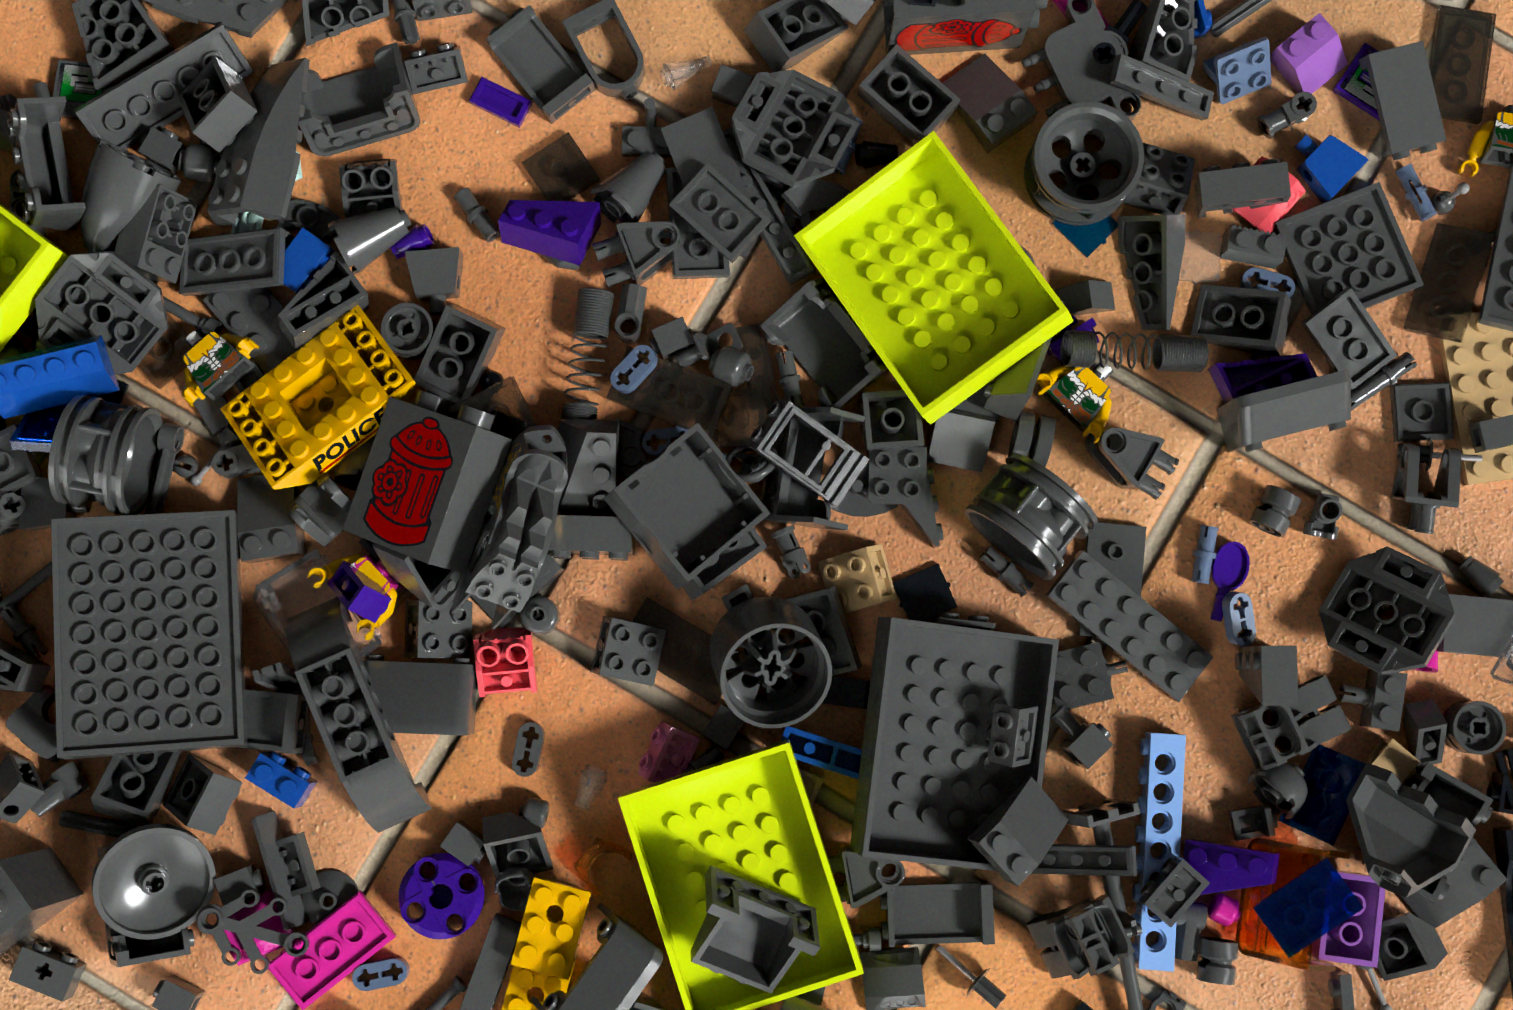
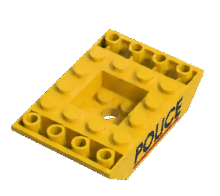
M357 305L220 409L271 487L276 490L313 483L350 453L375 436L389 397L408 403L416 382L362 308ZM334 402L330 411L323 412V408L327 403Z

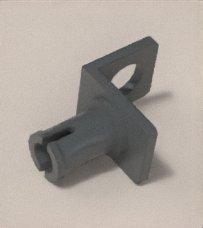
M728 323L708 335L697 332L692 334L695 344L676 353L679 365L686 369L701 359L710 361L714 352L722 349L718 341L723 333H729L732 336V347L739 350L742 349L743 344L734 324Z

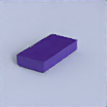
M484 77L480 78L469 99L470 104L518 128L521 127L532 106L531 100Z

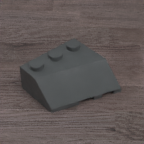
M302 0L306 47L327 37H334L354 27L358 28L389 16L388 0Z
M561 419L557 431L566 446L568 480L561 494L558 512L615 514L603 498L619 485V421Z

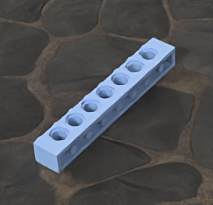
M1145 732V738H1141L1140 754L1144 755V765L1139 768L1138 773L1139 784H1142V796H1138L1137 799L1141 822L1140 825L1136 826L1135 840L1136 843H1139V855L1136 854L1138 879L1137 884H1133L1132 899L1136 902V913L1131 915L1136 919V923H1139L1142 927V934L1134 936V943H1132L1135 950L1133 953L1135 967L1138 969L1174 972L1176 923L1169 927L1157 915L1149 916L1147 906L1143 905L1139 898L1142 896L1140 893L1142 888L1149 882L1150 875L1154 872L1161 874L1160 868L1169 858L1180 857L1186 735ZM1163 754L1167 758V766L1159 771L1155 766V759ZM1162 783L1165 786L1166 793L1163 798L1157 800L1154 797L1153 790L1156 785ZM1161 813L1164 816V824L1160 828L1155 829L1152 825V818L1155 814ZM1160 842L1163 847L1162 854L1159 857L1153 858L1150 853L1151 846L1154 843ZM1151 931H1156L1158 933V941L1154 945L1148 946L1146 944L1147 934Z

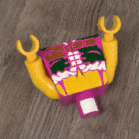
M354 554L340 557L323 566L322 569H311L307 578L312 575H318L321 581L316 582L313 587L320 588L326 578H332L345 560L379 584L392 600L389 602L387 610L380 615L375 623L356 614L361 619L357 624L356 633H359L362 628L370 630L365 635V640L372 639L374 628H379L393 614L397 599L396 589L399 584L390 576L381 559L377 562L372 555Z

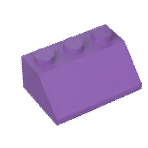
M1318 867L1308 955L1318 960L1377 968L1385 889L1379 887L1366 874Z

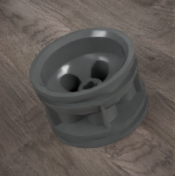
M1078 102L1061 108L1044 123L1027 155L1024 167V180L1029 197L1045 216L1064 225L1087 226L1106 219L1118 209L1141 176L1144 164V148L1141 137L1129 118L1109 105L1098 102ZM1088 135L1098 137L1102 143V148L1095 153L1087 152L1083 146L1084 137ZM1056 141L1066 143L1069 148L1068 157L1058 158L1052 151V143ZM1103 164L1114 165L1117 168L1118 177L1111 180L1102 178L1099 174V167ZM1083 165L1085 170L1081 173L1078 172L1076 168ZM1052 173L1062 175L1066 182L1065 187L1058 189L1049 175ZM1082 187L1092 189L1096 195V200H1081L1077 194L1078 189Z
M83 394L72 398L59 418L50 448L48 479L53 498L59 503L72 504L79 507L86 505L89 501L99 502L101 505L106 506L109 512L115 514L138 515L147 505L159 453L157 438L163 422L158 410L150 407L143 408L139 405L128 406L107 402L103 398H92Z
M1011 453L1006 458V464H1002L998 468V472L980 494L975 496L973 499L975 505L969 504L964 513L975 529L1004 555L1030 573L1045 580H1052L1056 575L1055 569H1061L1064 565L1062 557L1066 554L1067 545L1074 537L1079 539L1086 538L1089 534L1088 529L1094 528L1098 523V519L1088 503L1061 478L1036 461L1018 453Z

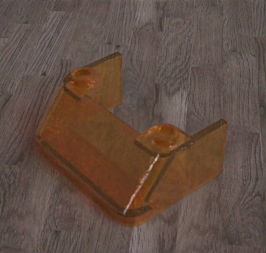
M1253 839L1247 848L1280 853L1276 883L1242 888L1239 906L1241 915L1237 922L1235 941L1238 942V950L1247 956L1307 971L1336 972L1335 965L1311 960L1312 943L1310 939L1303 933L1294 932L1301 874L1314 875L1318 873L1322 868L1324 856L1350 859V853L1278 840Z

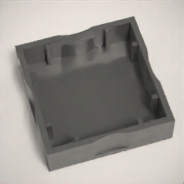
M699 423L695 424L603 498L676 589L691 581L716 560L721 552L742 538L770 514L748 484L731 469L723 453Z

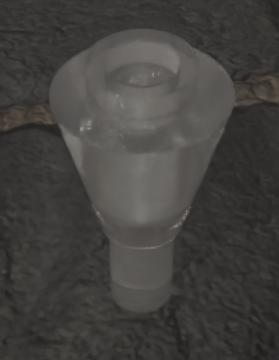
M709 55L694 61L664 63L663 70L660 71L662 81L666 87L670 86L671 89L675 90L698 71L712 66V61Z

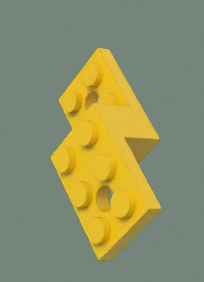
M537 876L534 877L511 961L513 968L501 1010H538L528 997V991L532 987H539L543 990V1002L549 994L561 990L567 994L580 946L578 942L592 891ZM558 905L562 908L564 915L560 921L550 920L547 915V910L550 906Z

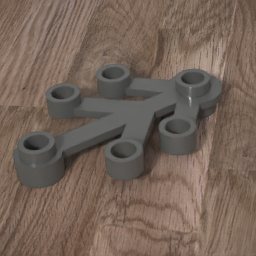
M255 889L244 891L241 897L223 907L216 904L202 907L197 914L196 924L203 933L213 935L222 953V961L228 966L235 965L240 961L241 951L237 947H232L225 930L237 934L251 961V970L256 974H262L267 971L270 961L267 956L261 954L253 938L284 946L285 951L293 957L301 956L309 949V937L303 932L298 931L288 935L257 926L272 916H280L288 910V902L283 897L273 899L268 906L241 921L229 918V916L244 907L250 908L259 903L260 895ZM247 893L255 895L254 903L249 904L246 902L245 896ZM276 901L283 903V911H275L274 903ZM210 913L217 916V922L214 925L207 921ZM295 938H300L303 941L301 949H296L293 946ZM228 951L236 953L235 961L231 962L227 959ZM257 959L264 960V969L259 970L256 968L255 961Z

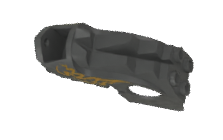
M552 425L528 427L512 441L489 506V514L492 516L484 530L479 532L466 572L461 573L451 608L452 614H455L471 595L477 596L480 599L497 604L492 621V629H495L512 610L520 613L528 601L534 582L549 549L555 528L559 501L568 480L565 442ZM544 435H550V436H551V437L548 438V439L543 438ZM487 537H488V540H487V543H486V545H485V548H484V550H483V552H482V555H481L479 561L477 562V564H476V566H475V568H474V564H475V560H476V556H477V553H478V551H479V548H480L481 544L484 543L485 540H486Z

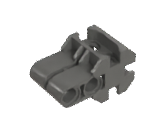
M1326 675L1315 677L1298 685V706H1262L1261 703H1258L1251 707H1245L1231 715L1255 768L1261 766L1262 770L1282 765L1288 762L1287 759L1308 753L1319 744L1351 729L1340 704L1329 706L1320 711L1317 710L1337 700ZM1267 709L1273 714V720L1269 725L1264 724L1262 720L1263 712ZM1306 714L1309 715V716H1307V717H1305V718L1299 720V719L1302 718L1304 715H1306ZM1279 736H1282L1285 740V748L1281 752L1275 748V740Z
M1108 894L1100 895L1093 901L1090 898L1082 900L1065 909L1040 915L1026 923L1037 949L1046 948L1040 955L1052 979L1071 975L1074 980L1083 977L1088 972L1090 976L1097 975L1119 964L1118 958L1130 956L1135 952Z

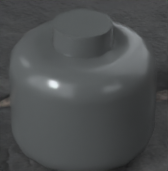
M528 798L525 805L521 804L519 816L541 827V829L545 826L549 813V803L542 799Z

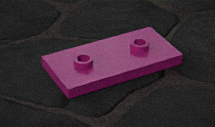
M359 890L305 933L310 940L307 952L301 956L293 957L283 950L270 961L268 969L297 1005L304 1010L394 939L397 934L362 891ZM299 938L293 942V946L296 949H301L303 941Z

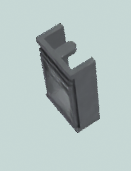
M780 398L779 401H775L768 409V417L763 425H759L753 431L750 437L752 441L748 446L824 501L838 507L869 461V458L855 450L792 404V402ZM793 415L827 439L822 442L821 449L804 474L770 450ZM832 442L842 451L818 485L808 475L825 450L830 449V443Z

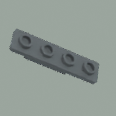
M275 811L253 817L251 821L274 898L283 897L288 902V910L280 915L284 930H289L308 922L300 894L321 888L305 834L301 832L283 838ZM276 901L278 912L283 911V903Z

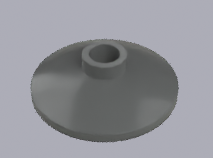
M327 870L318 873L317 877L321 888L302 894L305 913L313 924L319 923L359 891L355 881L346 873L337 870ZM329 895L333 898L332 906H327L324 903L325 896Z

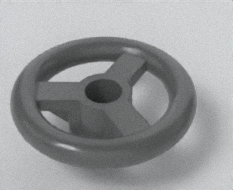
M747 442L732 449L725 459L730 467L735 458L741 461L742 468L736 474L745 482L756 483L768 475L775 468V465L760 454H746L745 452L753 450L748 446L750 442ZM772 446L770 450L778 455L776 449Z

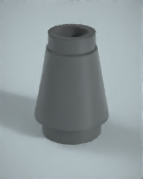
M1469 556L1458 567L1479 594L1483 593L1486 597L1493 594L1504 582L1499 577L1500 573L1474 559L1472 556Z

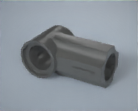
M623 284L618 317L615 321V329L619 339L627 344L638 341L642 334L641 326L647 287L638 284ZM625 323L636 325L635 330L628 334L623 333L621 328Z
M73 761L57 769L50 775L51 779L42 784L45 793L30 808L38 817L45 815L64 800L74 798L90 786Z
M1193 902L1177 920L1175 958L1185 961H1197L1201 930H1204L1207 921L1206 904Z

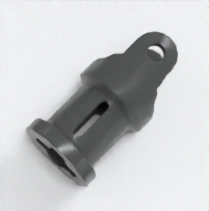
M791 525L770 535L778 544L782 554L780 559L789 577L796 579L799 577L800 572L806 574L810 571V564L804 548L800 547L794 534L795 527Z

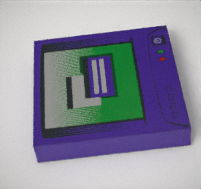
M1364 43L1332 91L1379 120L1368 69L1361 71L1359 59L1379 51Z

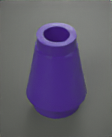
M416 224L409 230L407 235L391 247V250L395 257L400 259L405 257V251L429 250L430 246L435 244V241L425 224L420 226Z

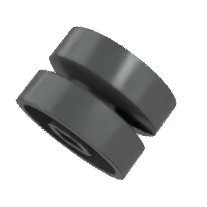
M400 303L393 306L384 315L381 322V335L392 351L398 356L408 360H418L424 357L437 324L421 306L414 303ZM407 330H414L413 333H406Z
M1021 411L1014 423L1008 456L1011 453H1018L1027 457L1029 453L1030 459L1046 467L1053 444L1056 418L1040 415L1035 425L1034 413Z
M1460 701L1448 707L1443 714L1447 722L1445 742L1455 751L1484 755L1495 751L1504 741L1506 735L1505 719L1502 713L1490 703Z

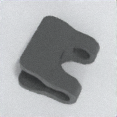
M46 684L42 686L40 693L34 692L25 703L11 714L6 721V727L33 752L51 762H58L61 759L57 758L56 725L51 724L48 718V710L55 701V690Z

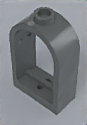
M602 0L562 20L566 34L588 76L592 79L595 88L599 92L609 97H623L624 100L630 99L639 93L638 88L645 75L643 55L615 0ZM612 18H615L638 62L633 76L627 81L617 84L605 82L598 77L577 36Z

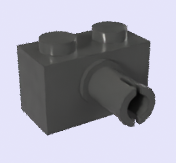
M1368 669L1365 688L1341 684L1339 691L1351 693V695L1338 694L1339 702L1362 705L1360 726L1399 732L1408 674L1396 672L1381 675L1372 669Z
M1064 705L1058 708L1050 717L1068 735L1059 747L1079 767L1089 769L1114 745L1108 739L1111 734L1100 723H1080Z

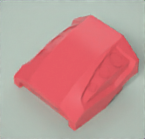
M1261 156L1253 166L1261 165L1262 161L1269 159ZM1289 173L1291 197L1288 202L1250 209V206L1233 208V211L1258 229L1259 232L1263 230L1265 233L1268 231L1271 233L1275 229V222L1282 220L1306 191L1299 180Z
M514 627L492 629L474 635L473 643L479 697H485L486 694L531 690V693L537 692L532 632L524 628Z

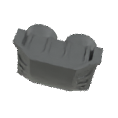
M397 159L356 161L339 166L341 197L345 218L391 207H397L399 211L403 210L398 182Z
M918 946L883 948L881 951H859L864 971L862 978L866 1010L926 1007Z

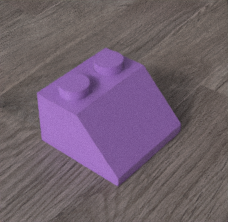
M1320 13L1280 44L1270 55V62L1297 93H1314L1348 65L1338 33Z

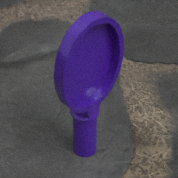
M1238 542L1223 544L1216 552V559L1212 561V579L1218 588L1210 617L1214 621L1222 622V601L1224 596L1229 591L1239 588L1248 575L1250 565L1248 551Z

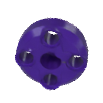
M435 853L418 860L408 869L399 888V907L402 918L414 931L432 939H448L468 930L480 916L485 901L484 883L478 870L473 864L467 866L450 853ZM426 861L433 863L436 867V873L432 878L423 876L421 872V867ZM465 873L472 874L476 880L474 888L470 890L463 888L460 882L462 875ZM412 902H418L422 905L423 914L420 918H414L409 914L408 910ZM451 914H458L462 917L463 926L461 929L454 930L449 926L448 918Z

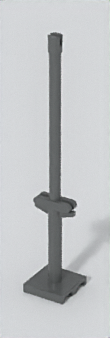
M1110 798L1103 799L1102 805L1089 803L1078 806L1079 811L1076 812L1061 810L1069 819L1067 824L1087 828L1092 827L1095 843L1099 845H1114L1110 822L1140 814L1138 802ZM1102 876L1105 894H1108L1129 939L1132 935H1141V925L1136 923V919L1126 912L1120 876ZM1132 953L1130 956L1119 958L1129 1010H1144Z

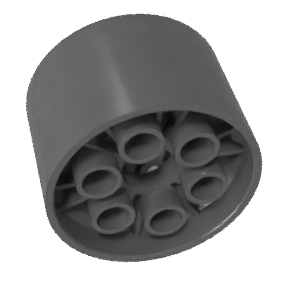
M778 597L752 598L730 609L720 619L713 631L709 648L711 665L726 704L741 720L761 728H783L804 720L824 701L832 680L830 656L811 619L796 604ZM783 628L790 629L787 634H778ZM806 636H808L809 639L811 640V641L804 642V643H799V642H798L799 640H801L802 638H804V637H806ZM736 648H744L741 653L733 654ZM796 652H799L800 655L797 658L793 659ZM735 668L734 672L726 676V670ZM792 671L801 675L797 681L791 677L793 675ZM744 674L751 676L747 679L742 678ZM760 684L765 688V694H757Z

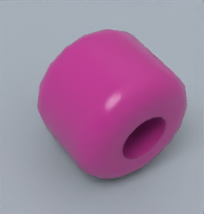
M1223 893L1215 895L1208 908V917L1223 926H1229L1234 921L1237 922L1241 915L1239 902Z

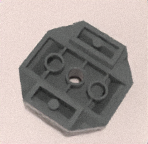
M795 70L757 73L731 119L742 162L793 188L832 174L859 125L844 94ZM789 129H793V130L797 131L798 133H792V132H790V131H788V130H789Z
M113 251L72 253L35 299L40 343L49 348L102 335L115 374L133 372L169 327L161 288ZM103 305L110 310L111 315L109 319H104L98 315V306Z
M1388 546L1377 550L1375 553L1349 561L1319 609L1329 648L1381 675L1426 667L1456 618L1441 571ZM1391 610L1395 612L1394 616L1389 620L1380 619L1384 611Z

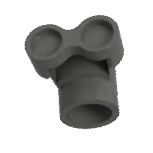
M1318 493L1310 520L1305 521L1303 534L1337 540L1339 527L1336 526V521L1342 515L1339 496ZM1327 504V511L1322 513L1323 506Z

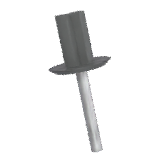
M1430 437L1427 440L1426 446H1419V463H1425V472L1430 469L1432 458L1441 459L1442 457L1441 452H1433V442ZM1398 444L1397 461H1399L1403 444ZM1461 454V460L1482 462V455Z
M941 945L937 947L936 950L973 981L967 990V996L975 990L997 1009L1007 995L985 977L990 968L985 969L977 977Z

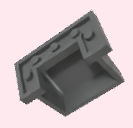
M710 865L705 873L707 914L691 948V962L706 967L714 973H721L736 979L742 984H748L772 993L801 951L815 956L820 949L816 908Z

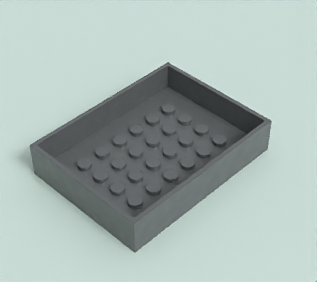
M224 510L51 519L57 758L66 760L247 747L241 567L236 511Z
M878 617L850 851L869 858L996 871L969 841L968 837L1029 776L1042 788L1059 639L893 617ZM1001 703L1009 706L1032 704L1038 706L1031 764L1012 768L988 760L995 704Z

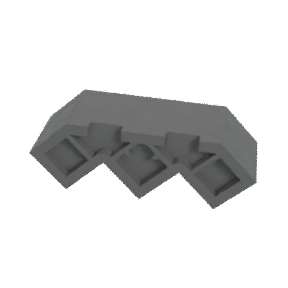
M1367 762L1346 799L1369 876L1379 887L1405 898L1456 869L1476 832V829L1467 817L1440 808L1429 794L1403 785L1392 771Z

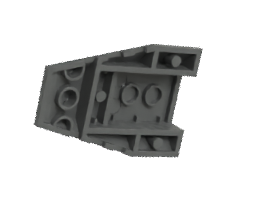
M301 58L272 64L250 94L257 108L256 116L248 126H244L237 133L236 139L230 146H225L221 160L216 167V179L213 189L209 193L207 209L214 224L218 226L236 224L238 213L252 212L267 220L286 218L300 163V154L296 153V144L302 142L303 131L298 129L299 117H303L305 112V106L301 104V96L307 92L309 59Z

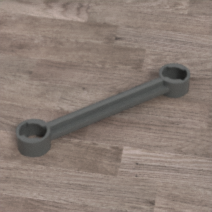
M163 423L160 427L157 438L159 453L145 514H163L176 454L180 452L184 442L185 431L183 426Z

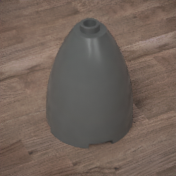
M100 140L90 162L82 194V202H85L86 206L81 218L83 246L88 249V252H114L119 234L141 209L156 185L161 184L176 192L181 183L179 177L150 160H145L120 146Z

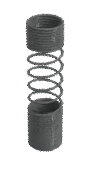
M585 287L580 288L578 292L576 317H574L573 326L574 331H572L573 337L584 343L570 347L574 354L584 358L572 359L568 362L570 367L583 373H573L566 376L567 381L580 387L569 388L564 391L567 397L580 402L563 403L560 419L596 420L598 416V409L594 407L598 406V403L579 399L567 393L573 390L601 391L600 388L583 385L569 379L571 376L582 375L603 376V374L586 371L571 364V362L575 361L605 362L604 359L586 356L573 350V348L581 346L607 347V345L586 341L577 336L598 340L609 338L614 294L603 289Z
M1067 330L1061 341V360L1065 367L1090 368L1094 364L1097 356L1096 334H1100L1103 337L1099 354V362L1102 368H1105L1108 363L1109 352L1106 339L1110 335H1115L1117 338L1113 354V362L1116 369H1119L1122 364L1123 349L1121 338L1125 335L1129 336L1132 340L1127 354V363L1131 370L1135 367L1137 361V348L1134 340L1138 336H1142L1146 340L1141 354V364L1144 370L1149 368L1151 362V348L1149 344L1151 337H1156L1152 347V362L1157 371L1201 372L1207 365L1209 353L1206 339L1203 336L1152 334L1147 338L1143 333H1138L1133 338L1129 333H1123L1119 337L1115 332H1110L1104 336L1100 331L1093 333V331ZM1104 344H1105V348H1106V359H1105V363H1104V366H1103V364H1102V352H1103V347H1104ZM1118 344H1119V347H1120V361H1119V365L1117 366V365H1116V352H1117V347H1118ZM1132 345H1133V347H1134V362H1133V366L1131 367V365H1130V352H1131V347H1132ZM1146 345H1147V347H1148V363H1147V366L1145 367V366H1144V352H1145V348H1146Z

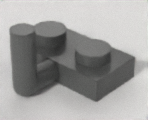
M647 98L644 101L646 112L645 127L622 126V156L639 157L645 152L651 154L654 152L661 157H672L660 129L662 127H656L657 110L655 101L652 98Z

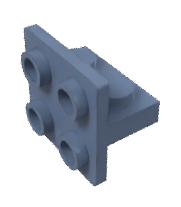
M1266 37L1244 43L1239 47L1203 61L1204 71L1217 84V95L1220 104L1228 103L1272 83L1269 40Z

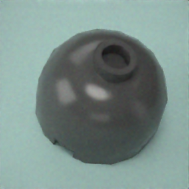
M1284 763L1267 770H1262L1261 766H1259L1248 776V784L1254 783L1256 789L1253 793L1265 806H1269L1276 815L1280 812L1287 814L1285 819L1293 818L1301 810L1308 794L1307 784L1303 778L1304 773L1295 764Z

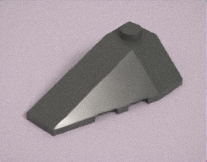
M1151 0L1133 39L1128 56L1189 82L1197 58V45H1194V29L1197 28V19H1194V2L1196 0Z
M1185 214L1118 216V246L1120 253L1124 254L1128 269L1125 271L1127 278L1132 280L1135 291L1133 299L1142 330H1170L1185 247Z

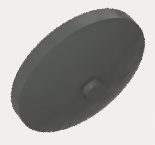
M149 824L125 832L103 851L93 871L92 895L101 918L118 933L135 939H160L174 935L196 921L199 910L211 901L215 889L214 879H216V873L207 847L196 835L175 825Z

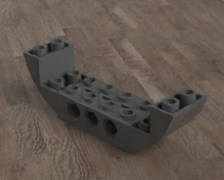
M335 597L288 618L286 623L287 641L295 668L294 673L340 782L343 783L350 798L366 822L379 833L433 808L422 782L414 783L347 625L353 622L351 615L341 600Z

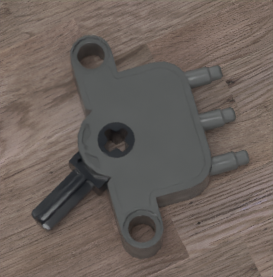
M1093 0L1067 1L1065 12L1070 25L1052 33L1046 40L1043 49L1022 59L1024 67L1035 65L1044 60L1050 76L1034 84V90L1040 92L1056 86L1062 101L1046 109L1047 117H1051L1061 108L1074 103L1098 102L1107 103L1109 106L1119 110L1130 121L1135 119L1141 109L1139 95L1110 84L1109 81L1115 56L1119 54L1128 56L1127 45L1130 41L1128 35L1147 10V6L1143 1L1133 0L1114 27L1109 25L1106 30H1104L1105 24ZM1081 2L1085 5L1086 10L1077 12L1072 8V4ZM1105 52L1108 55L1107 58L1100 61L1098 59L1099 54L1101 55ZM1129 102L1133 106L1134 111L1131 113L1123 112L1120 108V103Z

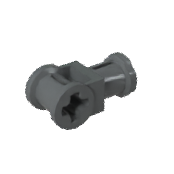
M1300 92L1274 112L1266 116H1258L1257 122L1262 134L1267 139H1271L1274 137L1275 132L1283 128L1286 129L1295 123L1304 122L1315 112L1317 108L1316 98L1309 92ZM1302 105H1303L1304 108H1305V110H1304V109L1298 110L1296 106L1299 107V106H1302Z
M6 493L0 498V536L11 533L19 528V516L22 515L26 505L24 499L15 493Z

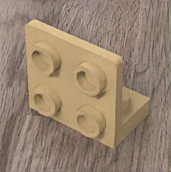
M882 544L857 549L819 561L818 563L825 588L836 586L844 613L897 599Z

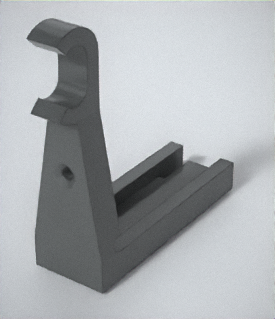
M279 662L275 665L261 668V671H252L255 683L277 692L303 694L294 673L295 668ZM310 714L308 715L305 750L302 753L307 766L318 764L321 761L319 756H316L312 743L314 736L311 733Z

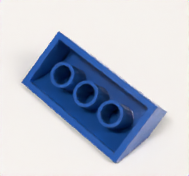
M102 335L0 359V415L4 419L67 404L79 394L96 397L120 390Z

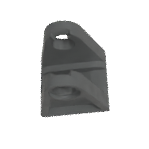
M668 221L620 223L616 225L618 230L616 236L592 244L598 261L620 252L626 253V262L602 270L608 287L630 278L636 280L638 285H642L672 262L671 252L680 243V232L675 224ZM670 231L674 233V240L670 244H662L661 241L663 239L670 238Z
M1115 427L1104 429L1098 442L1100 451L1093 444L1095 439L1093 434L1090 433L1085 441L1088 453L1116 486L1121 489L1138 488L1155 500L1162 494L1159 489L1164 490L1165 484L1146 474L1151 464L1165 471L1168 475L1172 474L1176 469L1173 465L1178 466L1179 459L1160 449L1165 440L1157 436Z
M1404 443L1391 498L1411 504L1407 529L1419 533L1434 534L1437 508H1440V506L1459 507L1461 452L1457 448L1444 449L1433 492L1429 491L1424 496L1421 491H1418L1420 448L1413 443Z
M324 473L286 507L289 516L306 533L325 547L340 532H344L342 529L353 500L327 473Z
M840 847L838 855L828 857L832 873L841 872L845 877L843 884L837 885L841 901L850 904L851 909L858 908L895 888L905 877V869L900 861L862 857L850 851V847ZM886 864L895 865V872L891 876H883L881 874V870Z

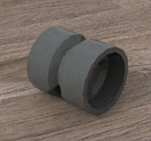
M1267 485L1260 498L1262 506L1255 508L1249 522L1266 533L1282 538L1291 524L1288 519L1289 516L1296 514L1302 501L1299 497L1285 489Z
M1200 937L1199 954L1203 959L1198 961L1196 979L1215 984L1235 985L1236 967L1232 964V961L1237 960L1238 942L1216 937Z

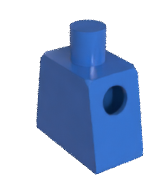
M1306 134L1295 146L1306 157L1297 168V172L1323 204L1331 200L1368 161L1365 156L1332 135H1329L1318 145Z

